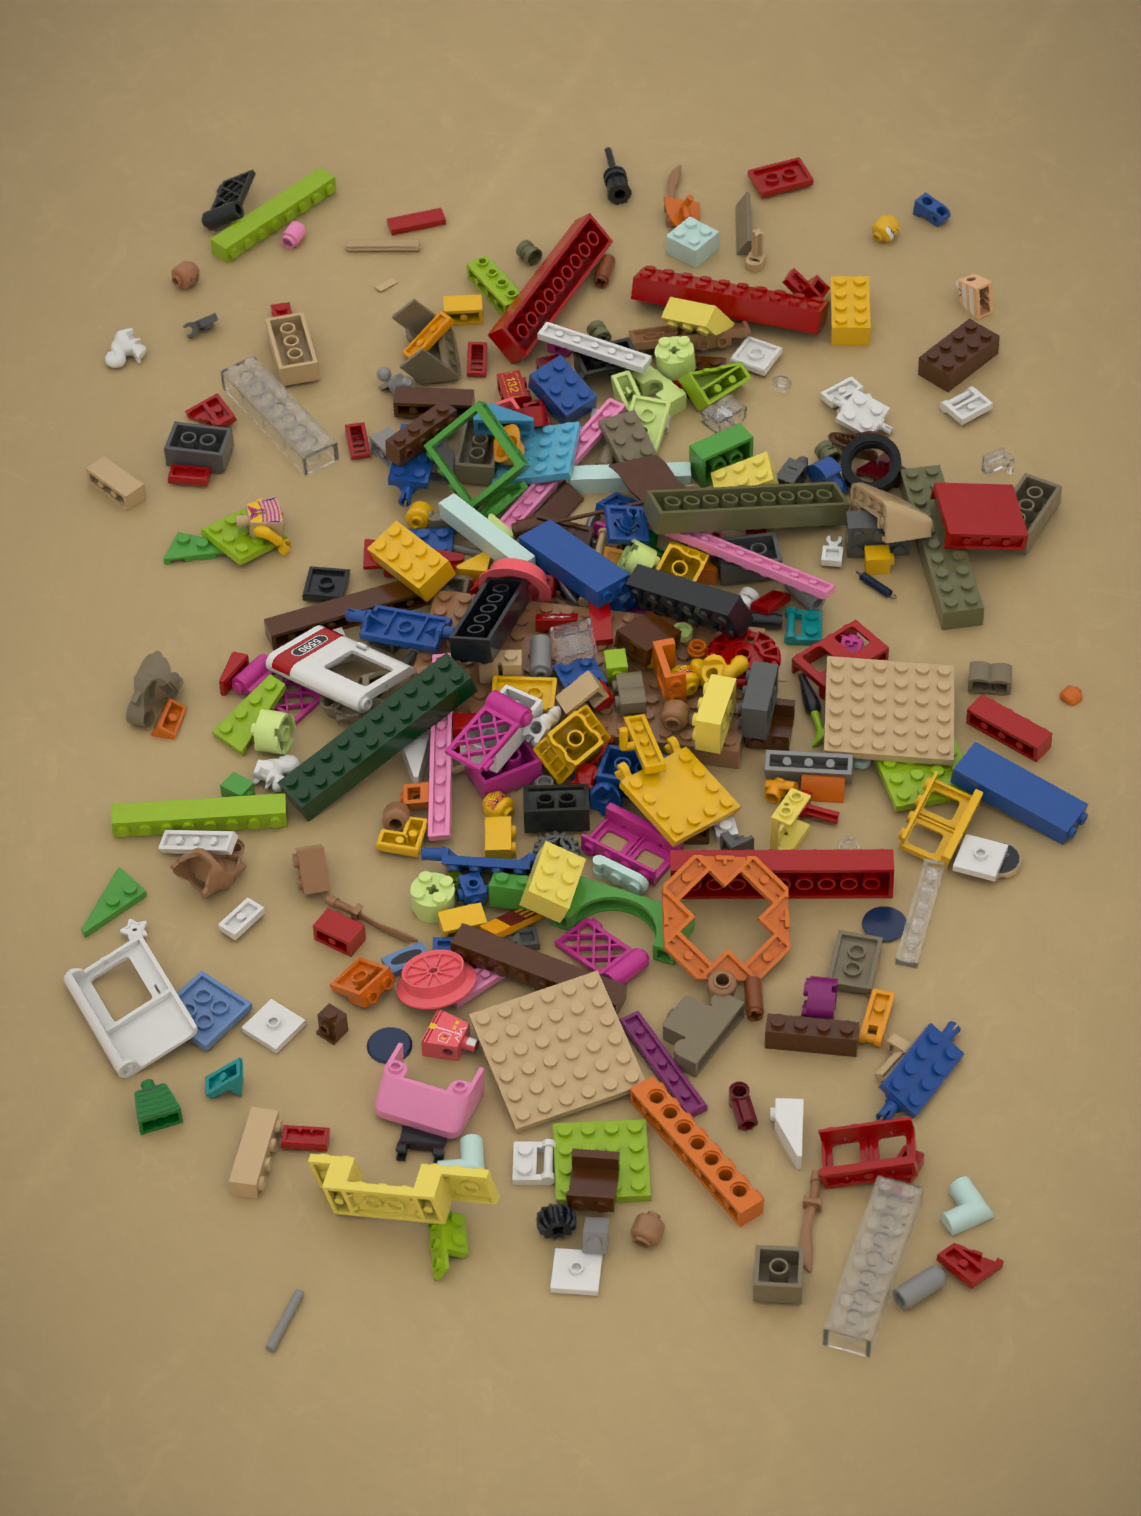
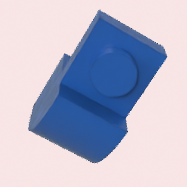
M826 456L807 466V474L812 483L836 482L843 493L849 490L840 474L842 468L833 458Z

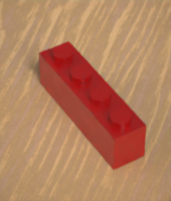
M983 694L967 708L966 724L1034 762H1037L1051 748L1053 733Z

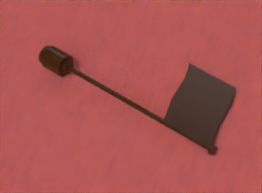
M657 455L609 465V468L620 476L628 490L640 500L625 506L644 505L647 490L687 489L675 477L667 463ZM604 509L553 521L559 524L604 514ZM534 516L511 523L514 539H519V536L541 525L540 519L536 520Z

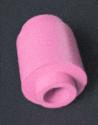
M296 221L291 222L281 235V244L288 249L297 247L306 234L304 225Z

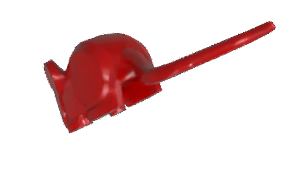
M614 735L604 744L596 758L590 763H584L578 767L576 778L571 784H588L590 792V789L596 785V774L599 767L595 764L601 759L607 746L612 742Z

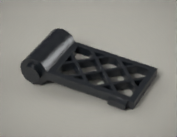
M254 170L224 180L219 185L217 196L211 209L203 213L202 224L204 227L212 230L243 218L244 210L242 205L256 175Z

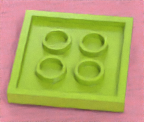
M246 507L201 529V535L204 538L208 539L209 542L240 566L278 547L269 540L250 537L248 527L236 528L235 516L246 515Z

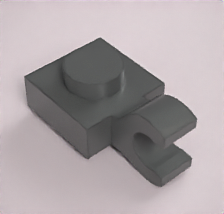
M216 313L195 322H188L183 325V328H192V333L187 335L188 338H191L197 334L199 328L202 327L203 330L213 327V322L217 321L218 318Z
M536 927L519 929L514 932V935L503 937L506 940L533 950L540 949Z

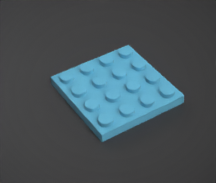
M580 422L535 427L534 435H520V440L525 448L523 456L531 467L510 484L523 480L526 484L571 479L581 432ZM503 462L498 463L496 475L492 479V483L514 465L508 466Z

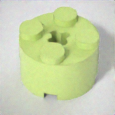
M674 336L659 339V343L655 348L657 370L671 381H678V378L685 373L695 371L694 346L689 337Z
M633 539L631 542L634 544L631 547L626 546L617 563V566L631 575L637 564L655 568L659 563L660 557L657 556L655 549Z
M261 709L256 723H253L251 726L255 750L279 755L288 754L294 742V738H291V733L296 730L294 716L287 712Z
M423 871L413 881L410 888L412 910L420 921L436 924L438 923L439 911L456 908L455 887L450 876Z

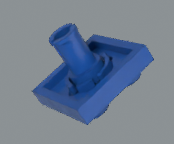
M605 505L604 517L608 544L633 545L634 543L631 540L636 539L648 546L650 542L648 524L642 506Z

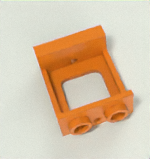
M674 638L653 641V672L664 704L671 699H680L686 703V672L671 673V670L676 667Z

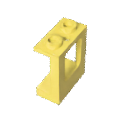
M793 788L790 789L771 816L770 849L797 850L810 831V824L798 820V816L810 800L811 795Z

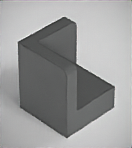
M727 830L720 834L721 850H754V838L752 835L746 838L741 835L734 839Z

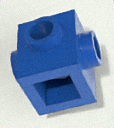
M480 872L458 876L457 900L462 902L463 906L480 902L482 906L486 905L489 887L487 883H483Z

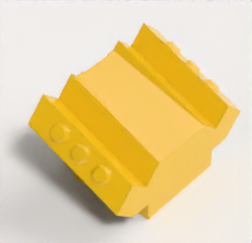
M670 540L656 569L696 582L710 554Z
M586 704L577 711L575 710L547 733V736L533 750L556 782L562 785L571 776L576 774L579 766L595 758L602 750L604 744L610 740L611 736Z

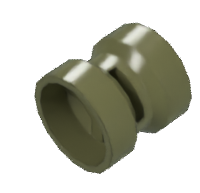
M523 240L516 248V254L530 266L537 264L542 258V251L534 246L530 240Z
M595 320L588 325L587 333L589 336L608 342L611 341V334L606 329L603 321Z
M829 440L820 442L814 450L815 455L819 459L829 456L837 463L841 460L840 452L834 449V445Z

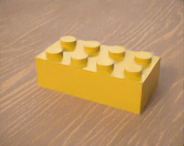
M830 276L831 345H870L869 276Z
M397 520L367 548L377 564L426 602L456 575L450 562Z

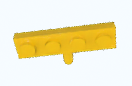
M645 714L624 717L625 727L619 729V749L621 751L635 750L645 774L666 771V762Z

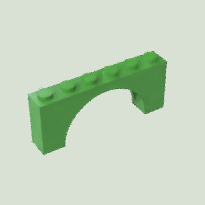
M580 876L570 908L562 921L558 923L550 919L551 926L569 931L583 919L596 913L619 911L632 914L647 923L654 932L656 938L653 943V959L672 966L676 963L663 949L662 903L649 899L646 896H640L627 890ZM695 918L681 931L687 939H689L695 928Z

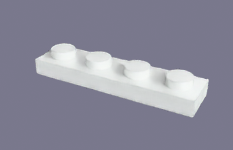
M165 830L158 850L162 853L186 854L199 847L203 848L206 852L217 855H232L238 835L234 831Z

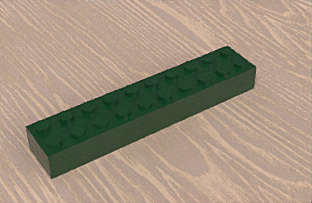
M446 652L278 781L279 787L283 793H286V798L309 822L478 692L472 677Z

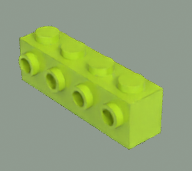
M486 255L466 263L467 278L502 316L520 293L515 284L510 282L505 273L501 272L497 268L496 263L491 261Z

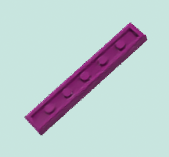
M636 1011L619 1019L629 1040L657 1079L665 1085L671 1097H675L679 1101L681 1108L686 1113H690L692 1117L708 1111L707 1104L641 1013Z

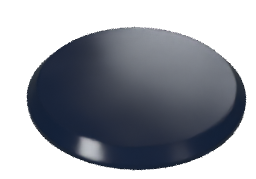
M881 906L873 908L865 914L862 926L867 935L883 937V942H888L900 938L905 933L907 920L899 910Z
M382 1028L369 1037L367 1051L372 1059L386 1064L398 1043H402L403 1059H405L412 1050V1039L407 1032L400 1028Z

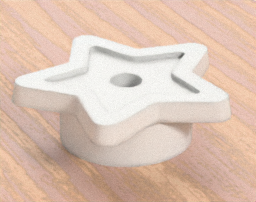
M129 919L128 925L120 929V933L127 935L129 941L140 934L142 937H148L147 932L144 930L147 922H136Z

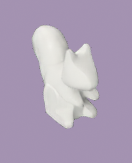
M133 328L120 330L115 334L111 344V351L107 352L105 356V363L109 367H122L126 362V356H134L137 363H141V359L146 354L147 349L146 346L139 343L141 338L132 336L134 333Z
M552 707L548 713L533 718L530 725L525 726L522 735L527 736L526 741L530 742L532 748L547 736L551 728L558 724L561 718L560 707Z
M286 754L285 756H280L279 759L258 760L253 773L254 785L263 780L266 783V790L272 786L273 791L282 792L277 782L284 777L283 775L289 774L300 765L299 759L294 755Z

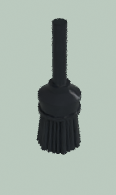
M607 147L604 151L609 168L605 170L603 178L607 187L608 200L614 204L616 203V205L624 204L631 197L632 191L627 183L628 178L625 169L621 166H616L612 149Z

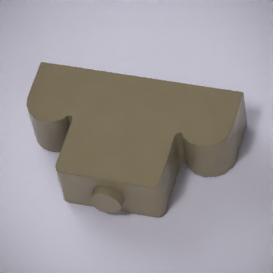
M715 994L711 999V1006H708L686 995L675 1009H671L668 1012L666 1020L663 1022V1040L674 1045V1060L683 1072L695 1078L699 1075L744 1018L745 1002L731 995L722 996Z

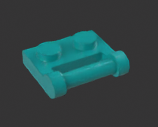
M792 606L785 609V617L787 618V630L784 635L785 644L811 646L821 641L823 610H797ZM795 620H801V635L795 634Z

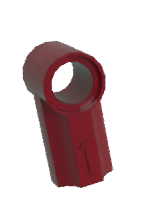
M741 1081L732 1083L729 1087V1106L733 1110L738 1129L743 1131L752 1130L753 1127L758 1125V1120L750 1098L749 1086Z

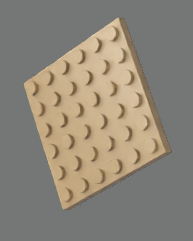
M827 656L823 753L853 754L854 759L953 766L954 665Z
M598 970L469 1014V1019L516 1133L630 1094V1088L645 1080Z

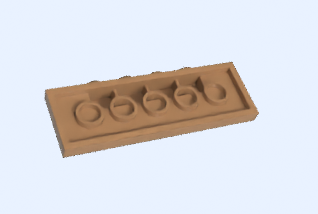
M729 318L735 323L734 326L718 335L708 334L704 336L696 331L689 333L682 328L675 330L666 325L629 330V337L635 350L639 352H647L652 349L655 354V348L660 338L674 336L689 337L694 350L702 352L708 350V348L724 349L732 345L731 338L743 339L745 336H749L750 327L744 320Z

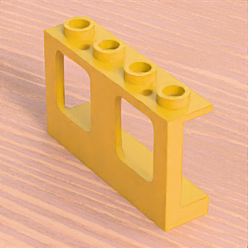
M935 771L932 779L928 777L923 786L924 794H919L915 802L916 810H911L906 822L909 823L907 828L902 827L897 839L901 840L898 849L947 870L980 804L984 792L975 789L973 795L967 794L936 780L938 772ZM932 792H937L959 803L951 820L925 809L924 806ZM920 825L942 836V840L935 853L925 851L908 842L914 826Z

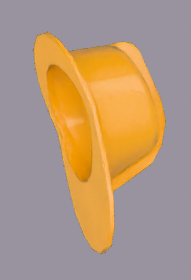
M515 424L504 426L503 428L524 455L525 448L520 440L519 428ZM495 438L494 460L497 463L503 462L508 466L514 465Z

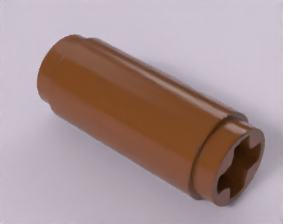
M606 254L601 258L597 268L594 284L598 288H605L608 285L613 272L615 258L610 254Z
M750 976L745 979L744 983L746 1015L751 1021H759L763 1018L764 1014L762 982L759 977Z

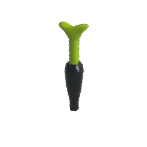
M800 673L798 679L805 712L812 717L816 728V735L812 746L816 747L824 740V725L819 714L821 712V704L806 675Z

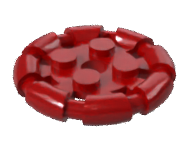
M747 629L742 639L738 637L731 638L724 633L718 635L709 643V649L705 651L704 656L705 659L709 653L713 652L716 655L722 656L725 663L730 665L731 660L735 656L744 655L749 664L747 669L750 670L753 661L778 664V667L781 664V652L779 647L775 646V641L766 634L752 632L751 629ZM747 670L736 678V688H743V685H747Z

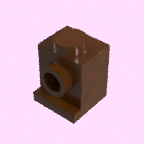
M329 1003L317 1014L319 1029L316 1031V1034L334 1045L349 1031L347 1014Z

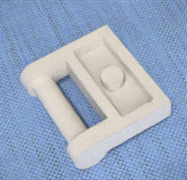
M970 386L966 388L965 392L956 397L940 402L939 407L943 413L947 412L958 423L963 425L990 411L993 408V403L976 388Z
M545 1139L542 1142L514 1141L513 1185H552L555 1183L553 1152L556 1141L553 1139ZM537 1153H544V1169L542 1174H537Z

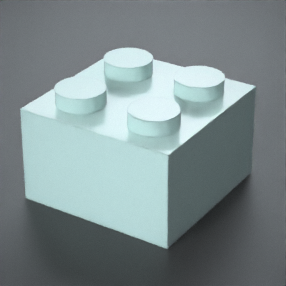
M690 216L666 235V254L695 269L719 250V231Z

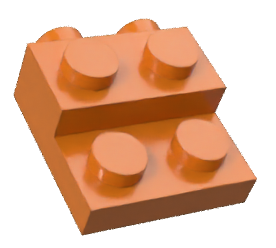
M359 957L329 985L333 992L347 996L351 1004L367 1008L369 1005L375 1004L383 992L390 990L396 980L389 966Z

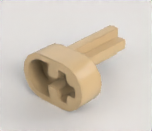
M759 228L752 231V250L746 257V270L752 273L761 271L766 263V252L763 250L764 232Z
M894 1033L883 1043L885 1049L892 1055L875 1073V1076L881 1083L912 1045Z

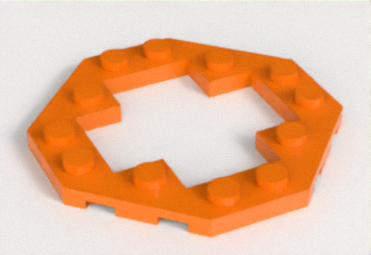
M693 855L662 886L663 949L695 981H708L709 976L714 971L720 969L730 971L736 977L737 982H745V979L750 976H757L761 980L790 950L788 887L756 856ZM707 873L723 888L740 874L771 904L758 917L757 921L772 936L745 964L728 948L712 963L681 933L695 918V915L680 900Z

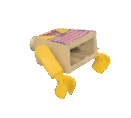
M278 497L259 498L254 502L247 503L246 515L235 516L236 528L248 527L250 537L269 540L278 546L277 549L282 555H287L291 551L290 540H283L284 522L282 516L284 513L281 511Z

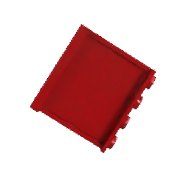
M934 482L930 499L936 500L946 532L943 541L945 549L1024 550L1029 535L1013 484Z

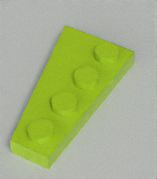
M270 674L212 731L213 735L244 757L247 752L246 748L250 742L254 741V736L251 735V726L253 723H256L260 710H274L287 689L286 685Z

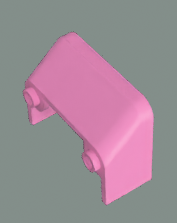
M398 1043L383 1070L375 1102L377 1116L448 1139L459 1137L484 1095V1068H479L471 1083L457 1080L452 1082L447 1090L405 1078L407 1066L404 1064L403 1044Z

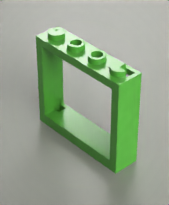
M482 401L475 403L424 445L427 450L426 455L430 460L436 462L438 472L450 482L448 484L450 489L454 493H458L460 498L475 510L479 509L531 467L486 402ZM476 414H479L515 466L472 499L436 447Z

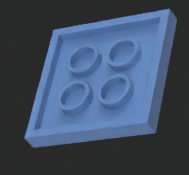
M203 971L198 973L177 993L198 1028L195 1036L189 1040L206 1052L253 1009L251 1002Z

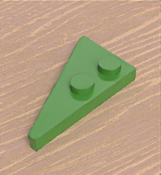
M523 480L507 485L488 500L479 513L487 519L491 513L497 517L506 506L527 489V484Z
M178 532L163 559L164 564L169 565L172 560L184 559L185 562H192L193 560L216 559L215 555L225 553L204 537Z
M118 868L82 927L83 936L85 938L143 900L147 897L146 890L125 871Z

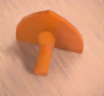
M690 194L687 195L685 200L664 197L666 213L675 227L680 225L689 216L699 221V202H694V197Z

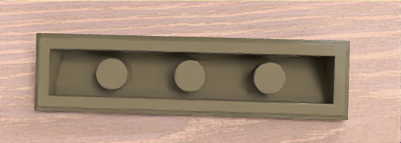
M746 192L736 205L737 255H748L751 251V204L749 192Z

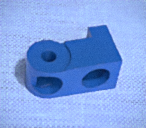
M926 192L915 200L913 215L917 217L923 216L934 226H940L951 216L949 209Z

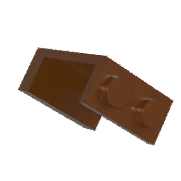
M649 611L616 630L614 647L617 649L625 648L628 657L646 667L651 664L653 641L674 638L675 649H678L682 631L652 611Z
M777 698L767 740L746 738V748L789 751L795 718V700Z
M572 1149L571 1179L569 1191L566 1193L569 1207H573V1210L576 1211L589 1210L601 1213L615 1211L620 1171V1152Z

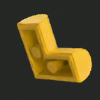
M410 816V819L405 823L403 832L381 829L376 842V851L418 857L428 829V819Z

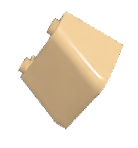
M862 482L852 484L850 511L866 510L878 518L877 528H883L885 536H882V541L892 543L931 537L933 521L926 513L891 493Z

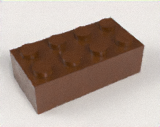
M969 318L919 357L918 375L944 391L950 392L999 353L1000 336Z

